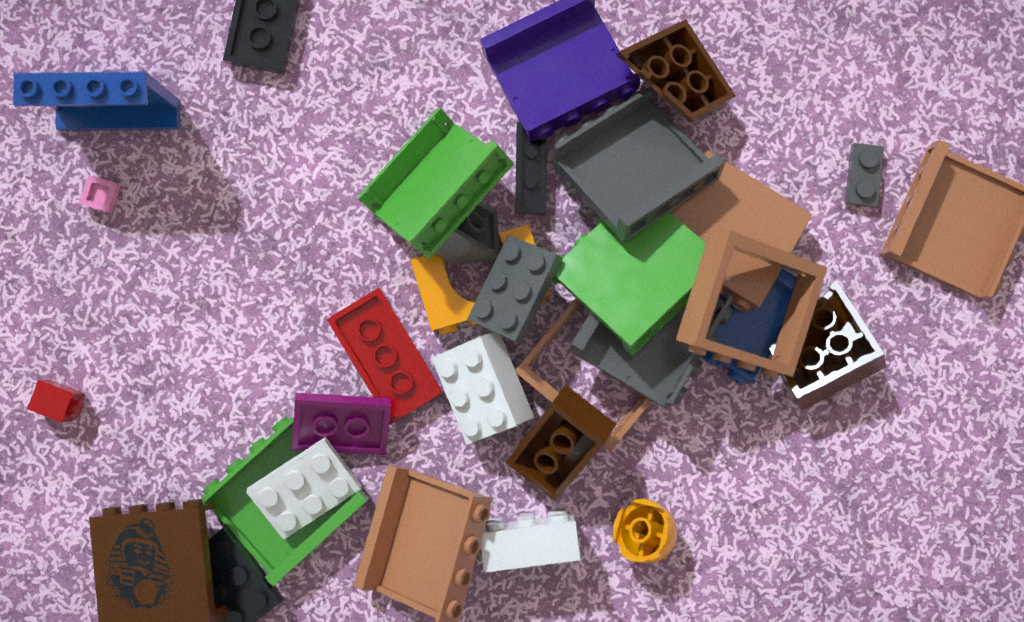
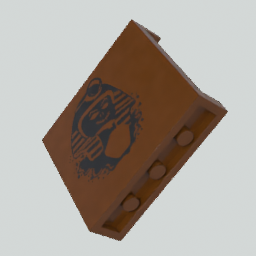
M203 499L183 501V506L175 507V501L155 504L156 509H148V504L128 506L129 511L123 512L121 506L103 508L101 515L89 517L99 622H219L227 618L226 605L215 606L206 521V510L216 508V503L203 504Z

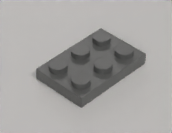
M508 235L467 319L522 344L563 258L556 253Z

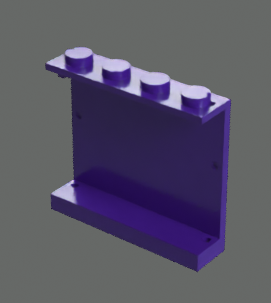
M559 0L480 39L482 52L530 142L537 139H547L554 134L555 130L565 125L566 127L573 126L580 122L583 116L591 112L599 113L605 110L610 103L620 98L622 100L628 99L640 89L641 77L636 73L633 74L629 66L616 55L620 50L597 12L595 0Z

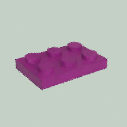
M295 393L292 450L305 451L326 437L337 453L386 455L391 398Z

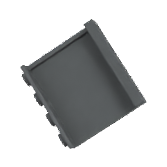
M651 87L646 88L642 92L636 91L621 105L612 106L595 121L590 120L586 122L579 131L570 136L560 138L554 145L552 164L623 243L719 180L726 162L718 153L708 159L652 101L654 89Z

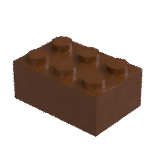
M565 385L506 461V464L556 501L604 445L616 423Z

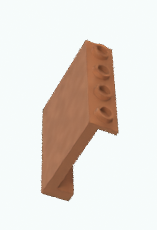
M937 140L926 149L880 255L979 300L992 298L1001 289L1003 284L1002 274L1015 257L1013 249L1017 240H1020L1024 235V185L949 152L950 144Z
M708 150L704 153L708 159L715 155ZM725 162L719 180L670 211L705 243L707 242L710 229L717 228L734 231L788 253L792 252L813 215L728 162ZM733 250L719 296L722 295L725 298L729 295L733 296L731 305L742 312L748 311L752 313L761 306L782 268Z
M388 465L354 587L360 590H372L382 593L434 617L435 622H459L464 609L463 604L467 589L472 581V571L476 557L481 548L484 528L490 516L493 498L408 467Z

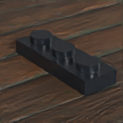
M517 122L515 214L546 215L547 139H537L530 142L520 122Z

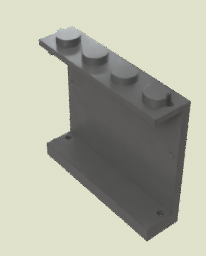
M729 295L725 301L718 298L705 339L714 342L717 340L718 335L714 331L719 323L724 325L733 312V309L729 307L734 298L733 296ZM686 305L633 356L623 348L622 341L591 312L568 350L666 410L673 403L679 405L687 392V388L683 386L688 376L694 378L703 364L699 360L700 354L688 351L689 344L676 340Z

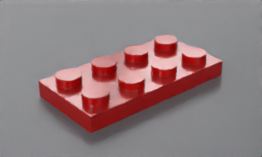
M380 287L326 319L372 396L391 398L390 425L443 393Z

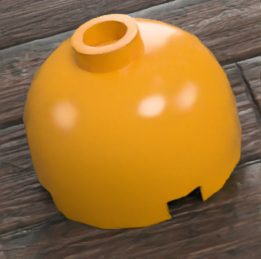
M636 499L631 501L633 502L627 508L623 507L618 512L613 525L614 542L618 543L619 549L622 551L620 552L621 555L636 563L651 564L665 559L673 550L677 541L678 530L673 515L667 508L652 500Z

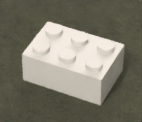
M492 332L432 357L466 445L534 418L501 335Z
M566 510L549 511L548 517L536 518L535 514L518 515L517 521L505 522V519L502 517L488 519L481 539L484 573L580 560L576 521L573 514H567Z

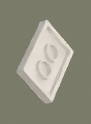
M325 437L249 486L246 493L284 540L360 491L361 483Z

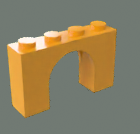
M529 224L499 233L502 246L508 235L535 245ZM433 254L430 259L425 256L411 259L431 331H439L440 336L458 331L456 325L468 322L470 327L478 325L467 319L475 302L460 297L454 291L443 258ZM549 288L540 306L546 304L545 298L550 297Z

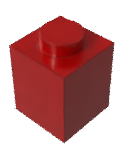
M38 380L27 409L61 423L73 422L74 418H77L83 410L84 402L82 398L84 393L53 380Z

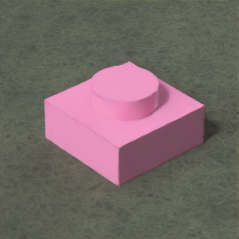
M88 175L79 204L112 214L121 185Z

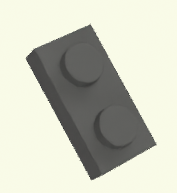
M861 143L851 144L845 204L872 208L878 206L884 146Z

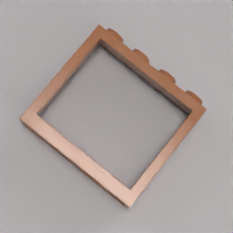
M711 228L676 340L689 344L688 351L705 356L708 350L713 352L712 359L731 364V360L734 358L738 360L736 366L755 372L756 366L762 367L760 374L779 379L780 373L793 377L827 267L734 231ZM733 250L798 274L771 360L705 339Z
M576 298L515 370L521 378L551 403L559 392L530 369V366L582 304ZM641 395L615 426L603 446L611 452L652 401Z

